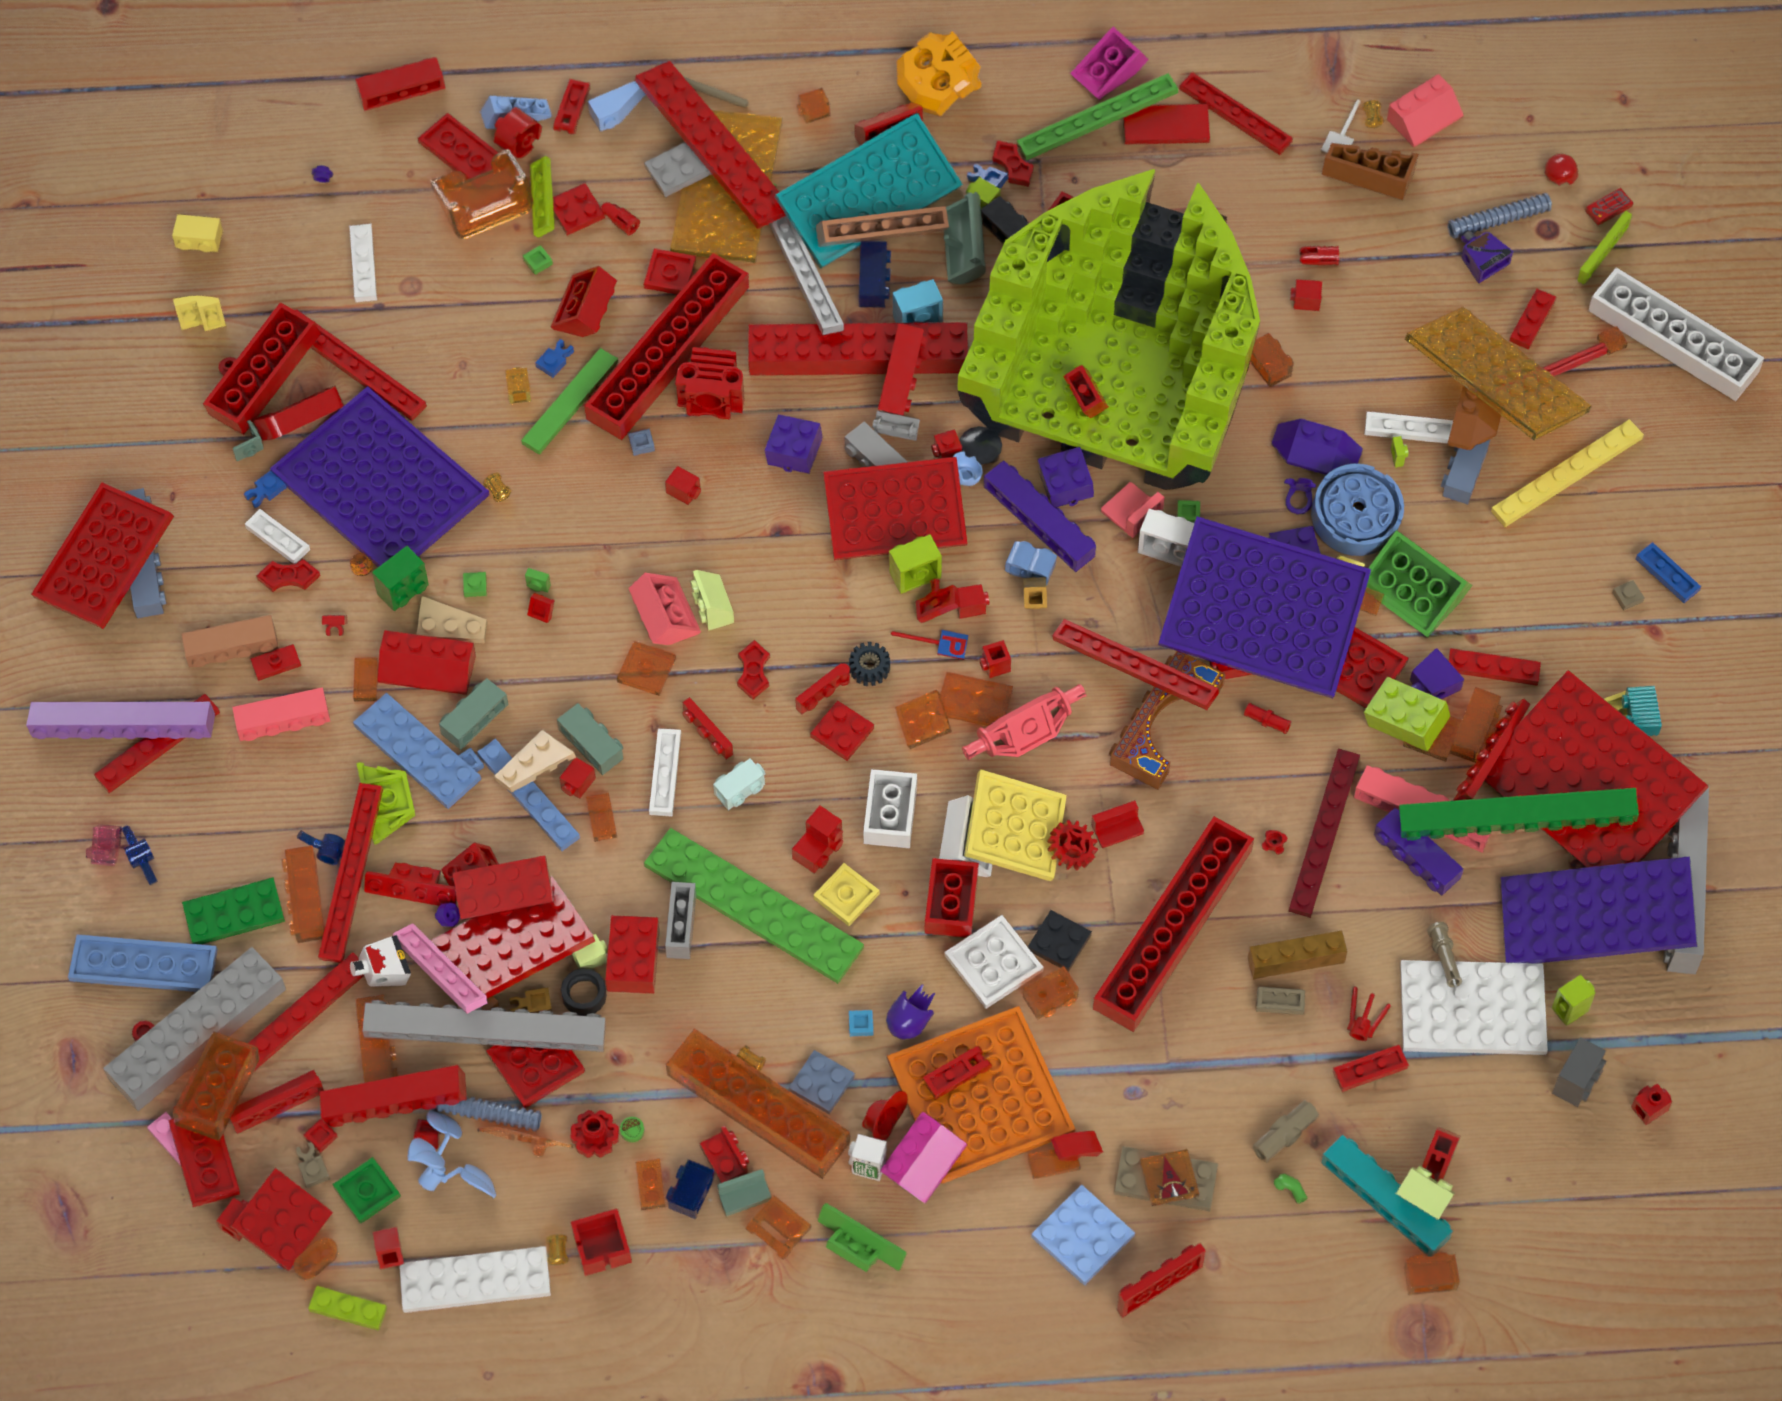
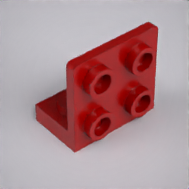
M474 842L445 865L441 871L448 885L455 887L453 873L497 865L499 863L490 846Z

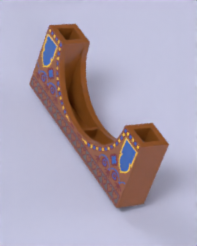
M1176 651L1174 656L1170 655L1165 662V665L1218 688L1219 692L1224 686L1225 673L1185 653ZM1153 687L1152 691L1148 690L1143 697L1141 708H1136L1133 712L1131 724L1123 728L1120 734L1121 740L1118 744L1114 743L1109 751V756H1111L1110 766L1159 790L1169 774L1171 762L1166 760L1156 750L1151 739L1150 729L1157 715L1166 706L1181 699L1156 687Z

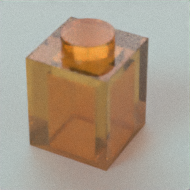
M823 88L798 95L799 104L796 105L799 116L804 117L806 124L830 116V103Z

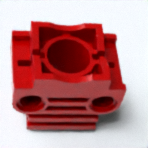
M693 347L691 362L681 364L677 370L675 381L678 398L677 407H686L687 415L690 416L711 415L719 419L728 420L731 419L732 412L743 413L745 401L743 373L737 368L736 352L727 349L715 350L707 347Z

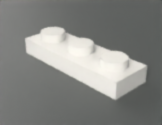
M261 509L245 523L247 530L293 564L297 563L310 551L307 543Z

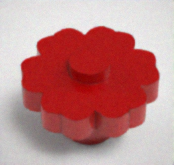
M587 1110L578 1115V1123L571 1126V1142L576 1144L577 1152L587 1158L592 1157L594 1154L602 1158L612 1152L613 1144L619 1142V1126L614 1123L613 1116L604 1110H599L596 1114L592 1110Z

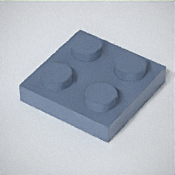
M814 1050L789 1086V1092L830 1115L854 1079L855 1073Z

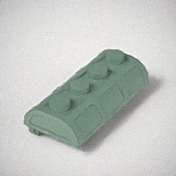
M977 192L964 195L965 198L946 207L949 228L944 230L948 281L953 284L969 283L983 276L986 272L981 200Z

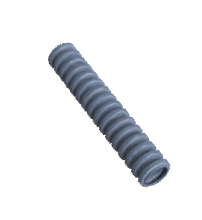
M1543 193L1542 196L1538 194L1535 197L1531 196L1529 199L1524 198L1523 201L1518 200L1517 203L1511 202V204L1507 203L1504 206L1500 205L1498 208L1493 207L1492 210L1487 209L1486 212L1480 211V213L1476 212L1473 215L1469 214L1467 217L1462 216L1461 219L1456 218L1455 221L1451 219L1448 221V230L1451 237L1456 239L1458 235L1462 237L1467 231L1476 233L1477 230L1480 232L1483 228L1485 230L1489 229V226L1494 228L1495 225L1507 224L1508 221L1511 223L1514 219L1518 221L1520 217L1525 219L1526 216L1538 215L1539 212L1542 214L1545 210L1549 212L1552 208L1551 198L1547 193Z
M468 1096L467 1100L459 1101L456 1105L443 1104L431 1109L434 1111L438 1109V1112L445 1110V1113L449 1114L452 1112L453 1115L459 1113L461 1117L467 1115V1118H471L473 1116L476 1120L481 1118L482 1121H486L487 1119L490 1123L496 1121V1124H500L502 1122L504 1126L510 1124L511 1127H515L516 1125L519 1129L525 1127V1130L532 1129L533 1132L539 1129L542 1118L541 1111L534 1112L533 1109L526 1111L524 1107L522 1109H519V1106L512 1108V1105L509 1104L507 1106L504 1103L498 1105L495 1101L490 1103V1100L483 1102L481 1098L476 1100L475 1097H471L469 1099Z

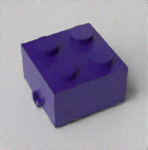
M778 414L764 450L767 464L783 468L786 472L794 470L810 474L823 439L820 423Z
M1081 447L1038 459L1039 474L1049 503L1055 508L1067 504L1074 506L1078 501L1094 497L1093 482Z

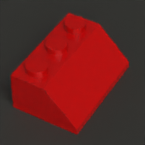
M912 102L907 105H901L894 110L882 112L873 118L862 120L854 124L855 138L861 146L918 113L923 121V108L921 105Z
M600 266L572 275L551 328L579 337L595 334L600 329V322L608 309V302L615 292L614 288L617 280Z

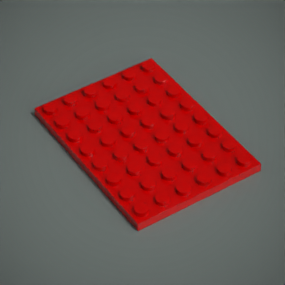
M1569 670L1514 728V733L1484 780L1502 797L1636 788L1639 816L1637 821L1631 825L1610 823L1606 827H1596L1595 824L1586 825L1585 828L1574 829L1572 826H1564L1560 830L1540 828L1586 868L1641 862L1709 787L1708 784Z

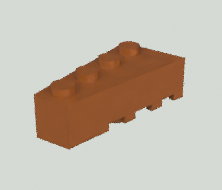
M1331 143L1325 156L1322 175L1403 200L1415 172L1419 153L1403 155L1401 151L1392 150V153L1379 152L1378 148L1362 150L1359 146Z

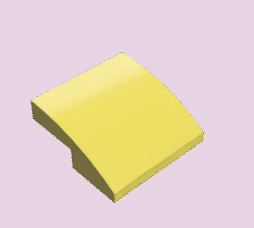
M187 296L173 299L182 330L203 325L205 331L226 326L219 298Z

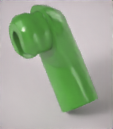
M1280 1174L1274 1180V1185L1278 1190H1283L1284 1188L1291 1190L1297 1204L1308 1199L1299 1180L1287 1174Z

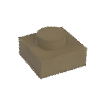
M1634 580L1613 589L1612 593L1623 611L1644 601V596Z

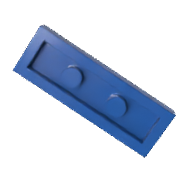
M1653 542L1637 554L1636 560L1683 603H1686L1700 591L1701 586Z

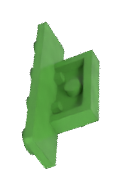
M828 1203L822 1206L818 1222L835 1232L827 1241L826 1248L865 1272L878 1259L898 1271L902 1268L907 1255L906 1251Z

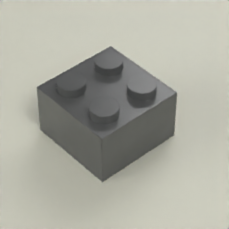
M1580 1037L1558 1075L1552 1094L1576 1107L1579 1106L1582 1100L1586 1102L1607 1062L1603 1059L1606 1050Z

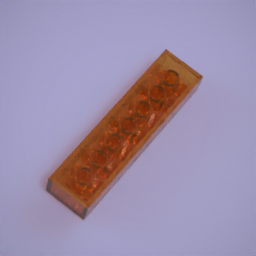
M695 1028L666 1063L667 1076L821 1179L824 1178L850 1144V1131Z

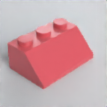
M1437 74L1389 104L1387 120L1415 147L1462 118L1463 112L1453 88Z
M644 573L628 588L632 595V600L640 613V618L648 631L649 638L653 643L671 645L701 633L677 577Z

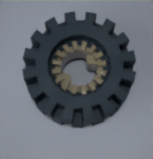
M864 642L860 644V648L856 646L854 652L851 651L849 658L852 678H857V683L859 684L864 681V686H868V682H871V686H876L875 681H878L880 684L883 682V678L886 680L890 672V658L885 647L879 648V643H875V646H872V642H868V646H865ZM866 661H871L872 664L875 665L874 667L868 668V666L864 665V663Z

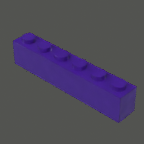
M1003 460L984 476V488L1072 570L1077 572L1095 557L1096 544L1094 540L1089 536H1085L1076 523L1070 522L1061 509L1055 508L1049 503L1048 498L1043 493L1040 494L1036 491L1028 479H1023L1014 466H1009Z

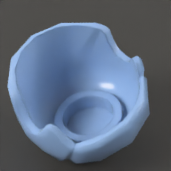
M964 451L956 453L953 457H957L960 485H975L983 474L981 464L976 461L975 456L967 457Z

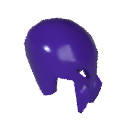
M923 984L909 999H907L906 991L903 990L888 1010L886 1023L888 1030L894 1037L902 1040L917 1037L934 1015V1011L928 1010L935 993L930 995L929 998V994L924 996L925 991L921 993Z

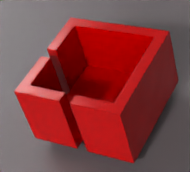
M618 1208L570 1222L585 1276L605 1271V1265L610 1264L612 1269L632 1263L630 1249Z

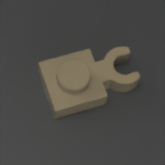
M311 1142L308 1143L310 1151L306 1154L302 1153L299 1147L296 1148L298 1158L304 1161L299 1163L298 1166L307 1188L330 1179L321 1155L315 1157L316 1151Z

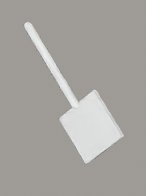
M1360 100L1356 101L1341 134L1333 131L1329 132L1321 149L1322 152L1327 153L1331 143L1352 145L1354 139L1344 135L1360 104Z

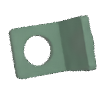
M248 420L247 423L253 438L233 447L236 461L252 457L264 449L261 437L251 420Z

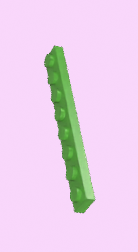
M1167 73L1017 140L1018 147L1026 160L1032 159L1178 93V87L1170 74Z

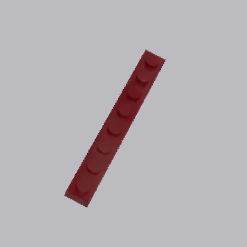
M1338 748L1288 912L1309 918L1312 916L1360 754Z

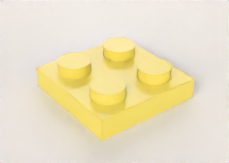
M843 863L813 897L819 904L850 926L877 898L880 890Z

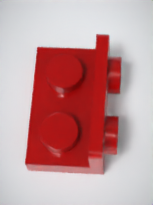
M726 1126L721 1127V1133L700 1143V1148L720 1183L748 1174L747 1164L750 1163L744 1151L740 1152L736 1146L738 1140L734 1132H729Z

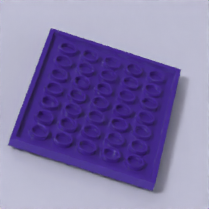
M368 386L270 468V471L282 480L286 487L377 567L381 566L406 546L419 557L490 495L489 490Z
M1197 516L1158 645L1333 699L1371 569Z

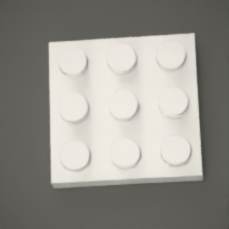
M1003 915L945 951L947 960L985 1009L1044 970V967Z

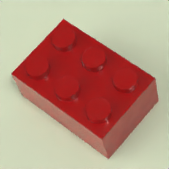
M932 858L925 914V934L964 938L972 935L979 863Z
M611 915L605 979L607 992L655 993L660 932L658 917Z

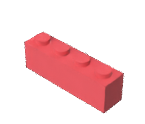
M323 687L232 707L240 741H252L257 737L275 736L280 732L298 731L303 727L321 726L326 722H330Z

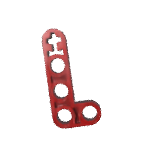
M331 386L277 412L260 416L254 419L253 422L262 441L272 440L342 408L344 404L336 386Z

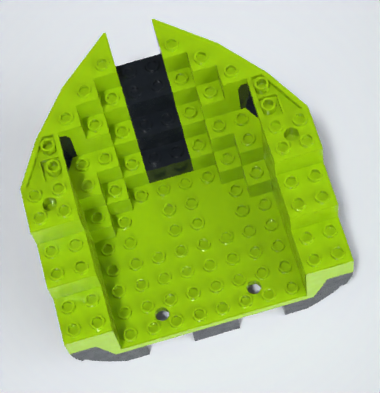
M1151 169L1092 188L1043 213L1005 240L990 274L989 293L974 324L973 343L958 374V395L963 406L968 407L987 428L995 431L1000 437L1019 443L1025 430L1061 442V452L1081 447L1085 462L1089 466L1103 469L1108 457L1145 469V484L1163 490L1191 486L1198 482L1204 483L1210 476L1234 416L1249 369L1252 350L1260 326V317L1251 276L1233 232L1200 183L1196 184L1185 213H1181L1150 203L1155 178V169ZM1080 365L1089 370L1109 406L1093 418H1089L1083 413L1063 377ZM1046 412L1052 413L1054 417L1051 419H1046L1042 415ZM1133 439L1136 440L1138 444L1135 446H1130L1126 443V441Z

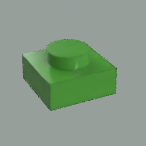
M541 245L523 255V261L535 275L553 265L552 258Z
M1178 500L1177 517H1183L1187 521L1195 523L1196 517H1200V501Z
M528 568L525 574L526 585L534 591L548 593L551 586L549 574Z
M486 572L463 573L464 597L487 596Z

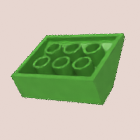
M1396 530L1368 569H1371L1365 592L1426 637H1429L1458 606L1473 585Z

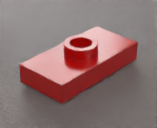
M294 644L250 659L258 681L301 667Z

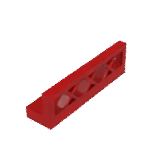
M312 1070L226 1112L236 1134H239L319 1096L320 1091H324L319 1076L316 1075L315 1070Z

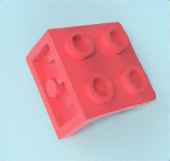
M1130 482L1101 508V512L1133 538L1140 532L1149 509L1163 511L1164 496L1159 492L1153 497L1148 496Z

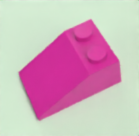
M1112 27L1070 74L1100 100L1132 78L1149 59L1116 28Z

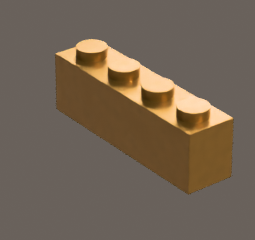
M1340 930L1250 946L1248 962L1253 979L1342 964L1346 961L1348 951L1343 932Z

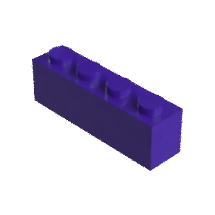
M1396 807L1376 824L1374 832L1376 840L1381 845H1386L1396 859L1405 862L1414 875L1420 876L1425 880L1427 886L1432 891H1437L1442 896L1461 879L1464 868L1428 836H1422L1418 840L1401 838L1399 810Z

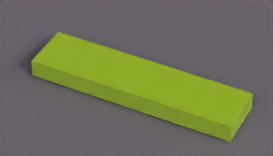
M547 156L530 164L533 235L538 238L554 230L551 159Z
M1625 211L1584 263L1579 272L1578 282L1583 285L1586 284L1630 226L1631 213Z

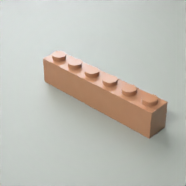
M946 206L821 221L816 225L819 247L942 232L949 228Z

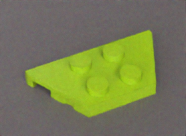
M359 762L356 764L360 782L383 787V794L372 836L375 845L416 815L406 771L389 770L381 766L373 768L364 766V763Z

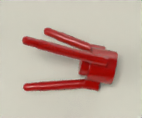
M1355 986L1353 987L1350 1021L1347 1030L1350 1031L1349 1035L1359 1041H1367L1368 1038L1373 1037L1374 1031L1387 1014L1391 1005L1387 1004L1371 1026V1021L1367 1019L1375 994L1371 993L1363 1016L1357 1017V1020H1355L1358 988Z

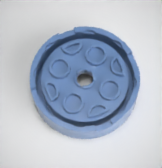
M1365 464L1340 466L1324 477L1316 491L1311 507V519L1314 529L1324 543L1340 553L1352 556H1365L1379 552L1395 531H1398L1404 514L1402 493L1389 475L1382 474L1375 470L1373 466ZM1361 502L1364 504L1365 509L1360 511L1353 507V503Z

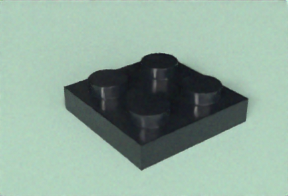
M1050 910L1028 945V948L1033 954L1069 972L1091 937L1092 931Z

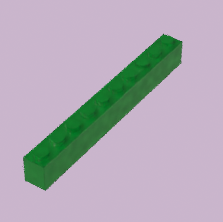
M1636 788L1399 805L1401 838H1406L1407 840H1418L1422 836L1439 839L1443 838L1444 835L1454 834V837H1464L1468 833L1489 835L1493 831L1510 834L1514 833L1515 830L1524 829L1525 832H1535L1539 828L1560 830L1564 826L1581 829L1585 828L1586 825L1595 824L1596 827H1606L1610 823L1631 825L1637 821L1639 816Z

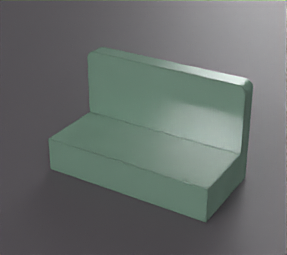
M763 1169L717 1185L718 1196L726 1217L772 1201Z

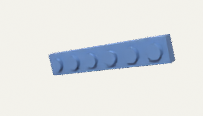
M496 739L477 752L479 758L494 775L512 759ZM533 781L514 792H510L561 852L580 839L579 833Z

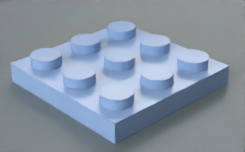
M1083 1185L1071 1194L1031 1234V1237L1084 1286L1135 1236V1232Z

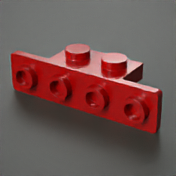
M395 862L389 875L367 871L365 874L364 891L366 893L436 906L445 903H454L456 905L457 899L455 887L437 884L440 879L441 870L430 867Z

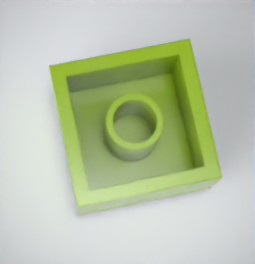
M931 534L925 537H917L905 545H897L889 551V573L900 594L928 584L933 579L941 578L942 555Z

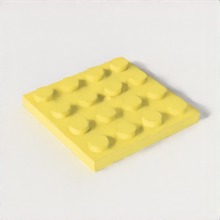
M980 770L977 773L964 856L1052 881L1055 876L1057 858L1051 859L1054 852L1047 850L1051 845L1047 840L1051 836L1050 832L1060 822L1063 823L1067 795Z

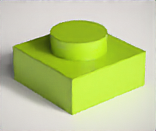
M1401 436L1393 437L1390 449L1394 466L1403 467L1405 458L1408 457L1407 444H1403Z

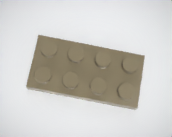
M1123 1146L1114 1194L1210 1212L1218 1163ZM1164 1155L1181 1182L1186 1179L1185 1185L1191 1193L1165 1199L1159 1198L1161 1189L1157 1185L1162 1187Z

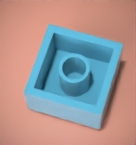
M934 279L922 281L917 285L900 288L893 292V318L896 323L943 322V298Z

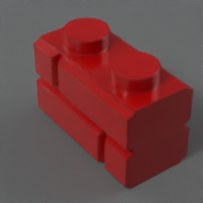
M1083 365L1078 366L1063 376L1083 413L1089 418H1093L1109 407L1089 370Z

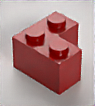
M819 805L806 821V833L792 848V859L814 874L819 868L823 869L829 861V856L833 851L837 852L843 844L842 820Z

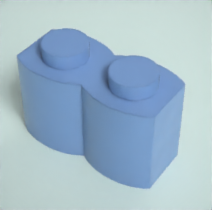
M1015 541L1006 561L1005 571L1021 578L1046 577L1047 585L1056 565L1057 555L1047 548L1038 549L1029 542Z

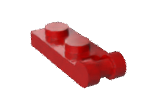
M569 79L554 121V131L561 132V130L568 131V134L575 135L590 91V83ZM564 119H569V120H570L569 123H566V122H563V121H564Z
M845 663L839 664L795 698L796 710L801 715L807 710L811 711L820 700L831 696L838 686L848 685L850 683V667Z
M979 1046L970 1049L923 1077V1082L935 1100L975 1076L991 1069L992 1064L983 1057V1051ZM971 1060H975V1062L977 1063L973 1067L969 1062Z

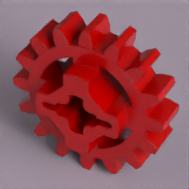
M1067 820L1065 824L1060 822L1050 832L1051 836L1047 842L1051 845L1047 850L1054 852L1051 859L1057 858L1059 860L1058 866L1064 863L1066 864V870L1074 866V869L1078 871L1081 866L1086 868L1089 862L1091 863L1094 860V855L1098 851V848L1094 846L1098 840L1091 838L1094 832H1087L1086 824L1080 827L1079 821L1072 825L1070 820Z

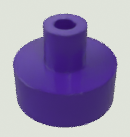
M454 903L441 904L435 913V918L443 927L455 926L460 919L459 909Z

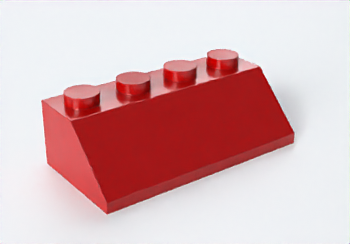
M384 630L379 650L377 681L384 684L467 695L476 658L474 643Z

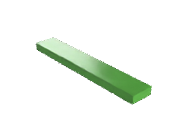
M600 348L521 440L522 445L540 455L617 365L618 358Z

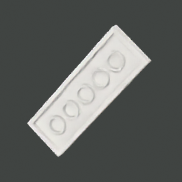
M546 1246L405 1262L403 1265H400L404 1313L551 1296Z

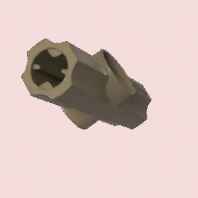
M1304 1100L1287 1116H1281L1271 1126L1270 1131L1253 1145L1256 1155L1262 1161L1268 1162L1285 1146L1290 1147L1301 1136L1302 1131L1319 1117L1316 1108L1310 1102Z

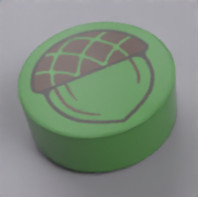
M636 1117L624 1119L620 1125L622 1138L627 1142L639 1141L644 1135L643 1122Z

